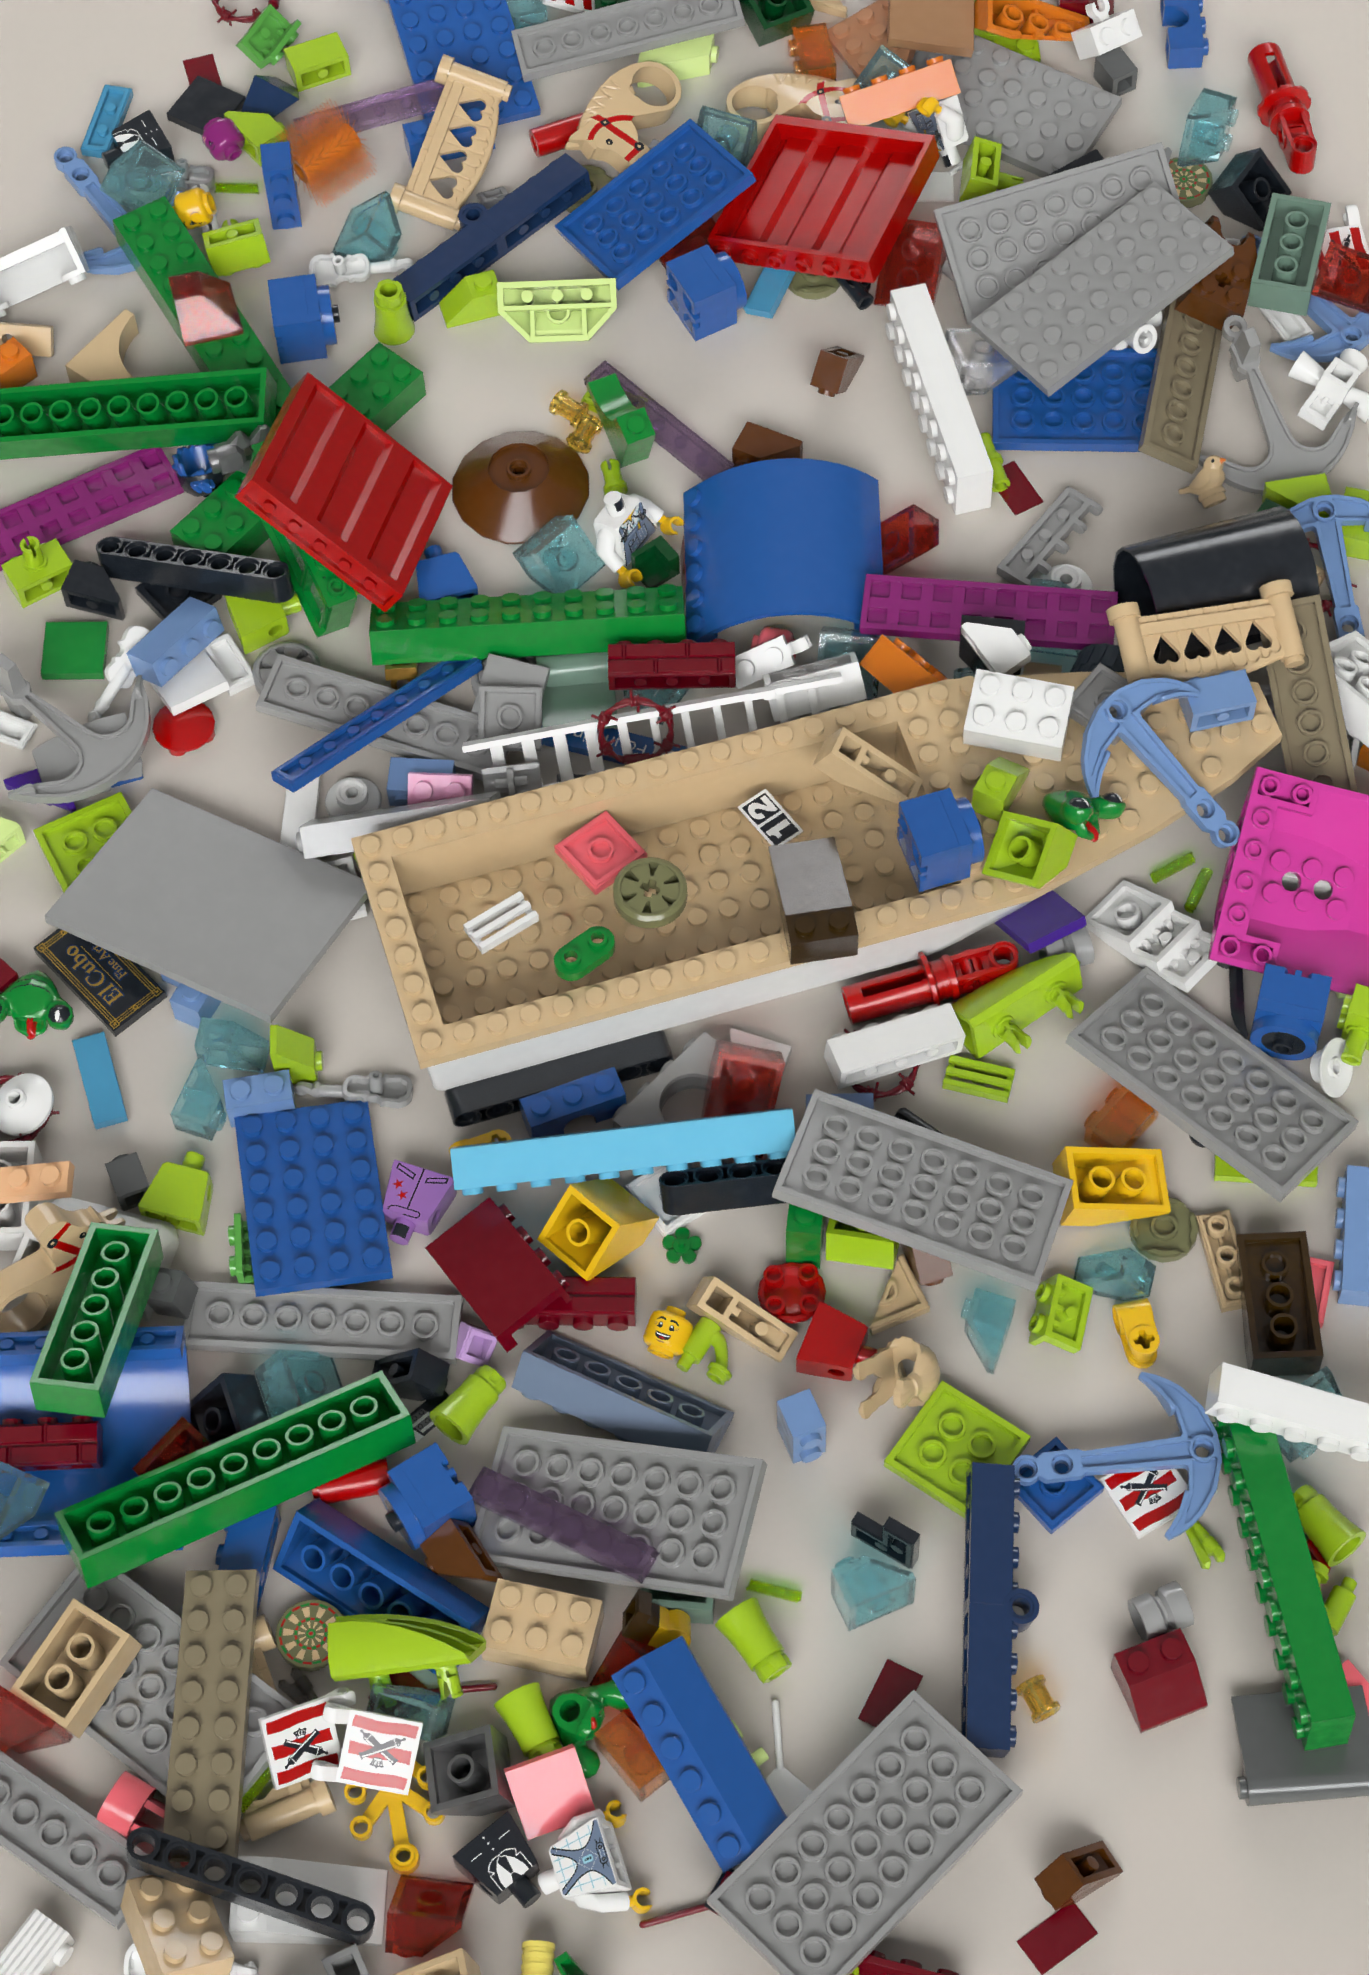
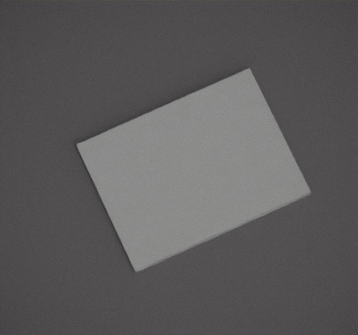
M152 788L45 914L46 923L272 1023L368 896L362 878L316 858L304 859V853Z

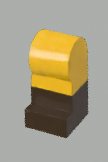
M638 1589L623 1612L622 1636L655 1648H659L683 1636L688 1646H690L691 1619L683 1610H668L663 1606L652 1603V1594Z

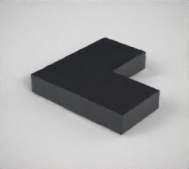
M857 1511L851 1521V1536L908 1569L914 1567L919 1557L921 1534L890 1516L885 1524L881 1525Z

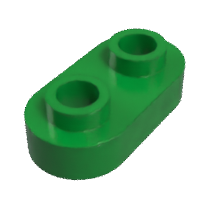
M594 926L564 945L554 956V966L557 975L566 981H576L607 961L615 952L613 933L605 927ZM594 939L603 940L601 943L592 942ZM569 957L576 958L574 962L566 961Z

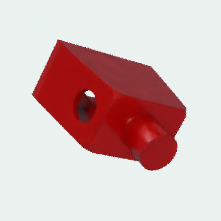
M819 1301L796 1358V1372L842 1381H852L854 1377L853 1367L858 1362L877 1353L878 1349L866 1345L868 1327L865 1324Z

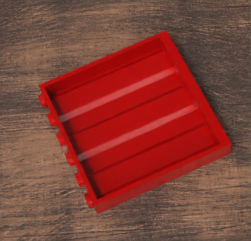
M776 114L746 167L753 173L756 182L724 207L707 238L711 250L714 254L721 251L726 252L735 263L874 284L940 157L935 135Z
M307 372L291 389L235 498L370 602L386 612L403 596L453 485Z

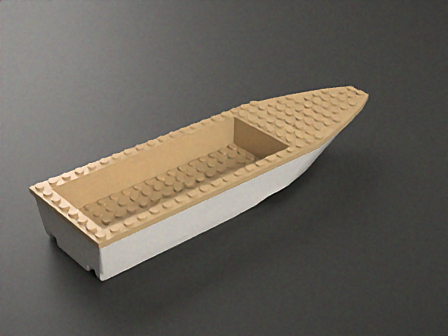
M1091 672L1014 676L1074 686L1075 691ZM1116 672L1127 679L1125 672ZM965 676L958 679L934 682L351 838V843L420 1069L427 1068L435 1089L447 1090L640 1035L918 959V953L921 952L928 956L942 951L1017 911L1040 896L1150 838L1187 813L1181 807L1180 801L1120 739L1115 746L1110 744L1106 749L1111 754L1103 771L1099 794L1104 795L1111 792L1118 794L1122 801L1126 803L1124 812L1115 819L1098 818L1100 834L1096 842L1077 837L1068 866L1043 887L1037 889L982 874L999 822L975 812L983 833L984 860L971 864L970 878L919 892L897 839L898 818H900L898 814L899 805L840 784L813 766L824 740L840 728L845 727L923 779L916 797L950 788L955 799L966 797L972 805L973 788L986 765L998 757L1005 758L1030 769L1008 812L1051 822L1042 806L1045 795L1058 790H1077L1089 795L1084 783L1080 761L1083 733L1086 728L1071 718L1069 719L1061 762L963 744V729L975 679L973 676ZM1250 681L1257 700L1252 720L1190 732L1179 699H1172L1155 705L1151 704L1141 715L1196 784L1204 787L1212 797L1231 786L1281 742L1282 733L1258 682ZM766 789L804 831L787 843L829 837L835 838L859 935L858 955L790 965L768 846L771 845L737 808L738 806ZM604 811H607L645 850L647 857L667 860L680 869L687 883L688 896L686 906L677 919L665 926L658 928L635 926L627 922L615 907L613 897L614 883L595 895L555 853L554 846ZM1070 830L1077 835L1076 830ZM649 888L648 892L645 891V896L651 897L652 893L656 895V889ZM520 891L524 895V900L531 904V909L538 913L539 921L482 954L464 931L463 924ZM521 914L520 916L508 922V924L503 928L491 932L490 934L481 938V940L484 941L485 939L489 938L490 936L494 935L495 933L499 932L500 930L504 929L505 927L524 917L526 914ZM594 926L605 927L613 933L615 952L611 958L576 981H566L557 975L554 966V956L560 948ZM594 939L592 942L601 943L603 940ZM574 957L566 959L567 962H574L576 960Z

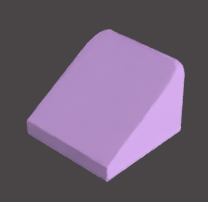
M461 1321L458 1330L456 1358L478 1366L488 1365L497 1339L491 1331Z

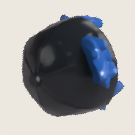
M214 444L189 445L188 448L183 446L177 449V454L172 455L174 461L172 468L177 472L176 475L181 487L193 496L208 497L225 481V474L222 475L221 472L213 474L206 450L212 449Z

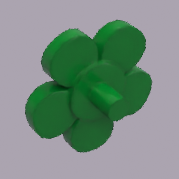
M680 1227L676 1230L675 1237L667 1235L663 1238L662 1246L669 1250L666 1253V1259L670 1263H678L682 1256L685 1264H691L697 1258L694 1251H698L701 1248L702 1242L698 1236L690 1237L687 1228Z

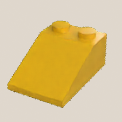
M1065 1146L1052 1163L1054 1174L1073 1180L1060 1220L1061 1226H1098L1165 1215L1171 1212L1161 1149Z

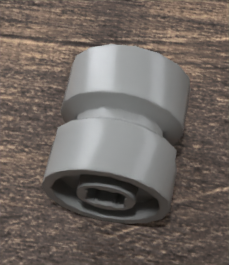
M1086 926L1038 950L1040 959L1070 952L1075 954L1080 967L1092 964L1095 957L1094 949Z
M1176 1581L1159 1587L1155 1591V1597L1149 1593H1144L1128 1600V1610L1132 1622L1144 1642L1166 1634L1167 1628L1173 1631L1179 1628L1182 1630L1194 1625V1615L1188 1598Z

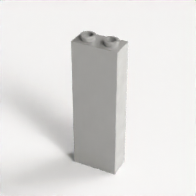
M500 791L312 819L299 827L300 832L296 833L297 847L300 852L303 851L304 859L354 852L351 838L500 799Z

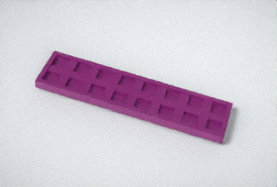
M162 448L141 449L0 509V571H2V564L8 562L13 557L23 554L20 542L24 538L28 546L27 536L36 537L40 544L47 543L56 538L59 544L63 545L184 493L176 472Z
M866 574L860 634H883L895 637L960 641L962 615L1026 621L1024 636L1032 647L1082 650L1086 646L1097 643L1114 645L1115 629L1114 626L1109 625L1106 610L1117 605L1118 592Z

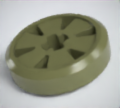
M648 857L632 861L621 869L614 881L613 897L618 913L627 922L638 927L658 928L665 926L681 915L687 903V883L683 873L673 863L664 859ZM649 888L656 889V895L652 893L651 897H646L645 891L648 892Z

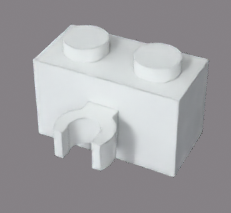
M1097 0L1099 10H1097L1095 2L1085 5L1086 13L1093 19L1094 23L1071 32L1079 60L1102 55L1143 36L1134 8L1109 15L1110 5L1108 0Z

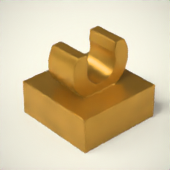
M418 663L385 665L386 681L391 680V687L397 690L398 680H408L410 682L417 678Z

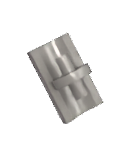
M539 761L481 769L484 793L500 791L501 798L542 787Z

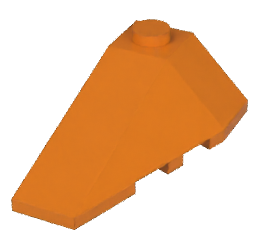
M976 0L974 3V28L1010 39L1073 41L1071 32L1090 24L1088 16L1039 0Z

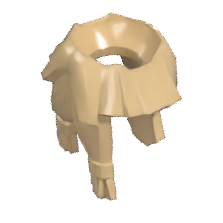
M901 1336V1338H894L893 1341L888 1342L885 1348H878L877 1353L870 1358L858 1362L853 1367V1374L856 1379L862 1381L871 1374L878 1377L873 1385L872 1394L860 1403L859 1414L861 1418L868 1419L878 1407L885 1404L892 1396L894 1406H897V1408H905L907 1405L909 1407L924 1406L939 1383L940 1367L936 1354L928 1346L916 1342L910 1337ZM904 1359L915 1362L913 1371L909 1375L906 1374L902 1363Z

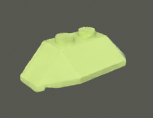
M616 278L497 282L498 313L529 343L589 341L617 309Z

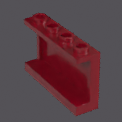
M489 1197L426 1246L425 1249L508 1353L518 1345L512 1337L514 1332L557 1298L561 1297L566 1304L572 1299L565 1291L570 1286L558 1270L553 1273L550 1272L547 1267L552 1263L540 1247L533 1251L529 1245L534 1240L522 1225L517 1229L512 1225L516 1218L503 1203L498 1207Z

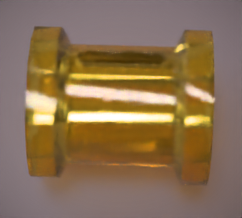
M562 389L553 397L549 406V412L555 416H562L570 421L571 426L577 428L587 417L589 405L585 402L579 403L569 397L568 392Z
M582 413L577 418L578 425L574 432L569 433L566 441L567 445L575 452L587 454L592 449L591 443L595 435L600 434L603 425L595 416Z
M1043 1674L1024 1681L1016 1688L1017 1695L1023 1696L1032 1712L1031 1720L1033 1723H1039L1050 1718L1061 1708L1059 1702H1054L1044 1684L1046 1679Z

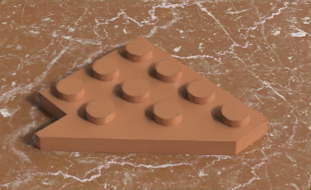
M878 0L824 31L827 42L853 74L859 78L863 86L871 83V79L883 76L888 72L893 78L898 77V70L909 67L916 50L887 46L888 0Z

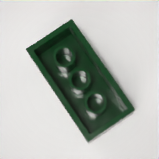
M739 0L744 19L759 47L809 28L815 11L809 0Z

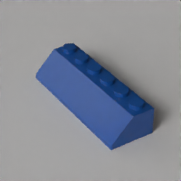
M319 1498L296 1511L272 1568L321 1601L331 1604L344 1616L360 1614L416 1616L451 1623L481 1634L489 1612V1607ZM427 1669L436 1675L435 1669Z
M680 1636L640 1657L611 1675L724 1873L744 1862L787 1816L684 1637Z

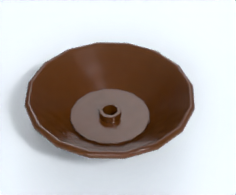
M534 431L506 432L482 441L463 457L452 478V501L462 521L480 536L507 545L535 544L559 535L579 518L589 498V473L578 453L558 438Z

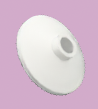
M31 1073L21 1074L8 1080L0 1088V1130L10 1136H19L22 1133L24 1136L37 1130L47 1120L53 1108L54 1094L50 1084L43 1077Z

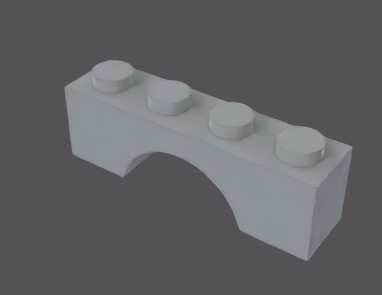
M705 1031L697 1039L692 1038L686 1043L682 1053L674 1061L669 1060L663 1065L659 1075L651 1083L646 1082L641 1086L636 1097L628 1105L623 1104L617 1109L613 1116V1128L665 1122L661 1112L670 1097L686 1089H702L713 1092L734 1071V1055Z

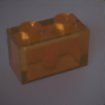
M826 23L792 27V40H788L787 44L790 58H795V61H793L794 73L815 75L836 81L837 64Z
M1122 1086L1120 1089L1115 1087L1105 1100L1106 1105L1099 1112L1094 1110L1084 1123V1127H1086L1084 1141L1092 1147L1131 1148L1158 1117V1111L1126 1087Z
M623 1711L594 1733L597 1749L640 1802L644 1801L670 1780L649 1742Z

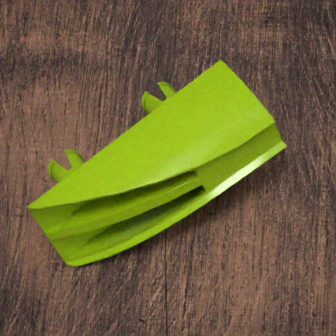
M1066 952L1030 962L995 978L951 1004L966 1035L963 1044L977 1060L1003 1042H1006L1015 1053L1021 1054L1019 1044L1028 1049L1032 1043L1031 1037L1024 1033L1022 1029L1057 1006L1070 1019H1074L1072 1009L1081 1014L1084 1009V1003L1073 995L1083 988L1079 961L1074 953Z
M394 1614L338 1616L334 1623H328L327 1648L330 1675L335 1682L368 1678L373 1708L377 1709L383 1703L385 1708L396 1703L389 1674L435 1669L440 1699L445 1700L450 1694L452 1699H455L464 1694L461 1688L457 1665L472 1663L486 1650V1640L482 1635L461 1626L423 1617Z

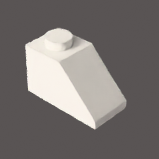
M970 622L961 625V634L989 671L1012 675L1031 661V653L1029 651L1032 649V646L1022 633L1017 636L1012 628Z

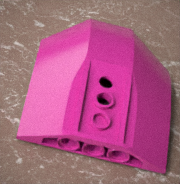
M1257 766L1237 822L1240 831L1238 842L1230 846L1217 898L1208 960L1264 974L1267 963L1286 967L1288 974L1295 975L1296 970H1301V977L1308 978V975L1312 973L1332 977L1330 991L1353 995L1356 983L1369 987V795ZM1293 873L1298 878L1296 890L1288 891L1283 887L1282 878L1284 874ZM1320 880L1328 882L1332 889L1331 895L1325 900L1317 898L1314 894V885Z

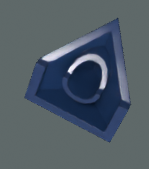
M254 75L241 112L266 113L275 118L276 115L299 100L298 89L277 77Z

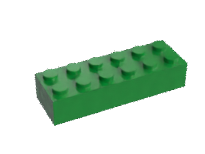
M91 1222L29 1381L36 1410L106 1417L164 1258L158 1229Z

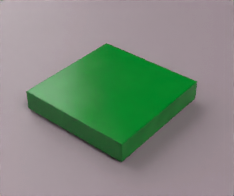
M108 621L46 622L41 664L42 680L105 679L109 636Z

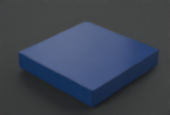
M1055 1437L1033 1456L1037 1458L1043 1452L1069 1449ZM1059 1463L1055 1466V1470L1058 1473L1063 1474L1068 1471L1065 1464ZM1027 1467L1019 1471L1021 1476L1025 1478L1033 1474L1032 1470ZM1093 1475L1085 1476L1081 1480L1049 1484L1038 1480L1030 1486L1020 1485L1018 1500L1050 1534H1053L1104 1491V1486Z

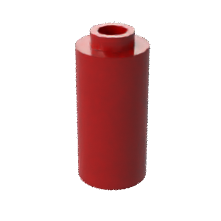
M584 112L530 129L529 137L536 156L539 158L565 149L570 136L577 131L579 121Z
M386 1457L312 1489L313 1498H320L326 1504L379 1495L378 1489L390 1482L387 1474L389 1470Z

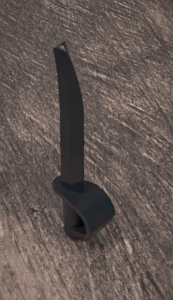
M1217 962V965L1221 968L1229 969L1232 1019L1238 1031L1247 1039L1248 1032L1244 1013L1243 968Z

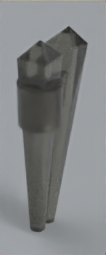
M292 1668L290 1673L291 1677L295 1680L294 1683L290 1684L285 1679L278 1682V1687L298 1705L318 1698L313 1690L314 1686L298 1668Z

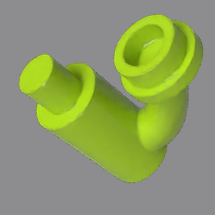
M701 1317L693 1328L683 1348L684 1353L681 1355L676 1366L683 1372H688L693 1364L701 1362L712 1345L715 1350L716 1362L709 1363V1370L706 1375L713 1382L724 1385L726 1381H730L732 1374L728 1370L727 1342L724 1335L720 1332L721 1328L719 1325L707 1317Z
M1312 1560L1321 1590V1584H1326L1329 1579V1568L1319 1561ZM1345 1576L1340 1586H1333L1324 1603L1333 1636L1338 1635L1356 1600L1353 1591L1357 1582L1350 1577Z

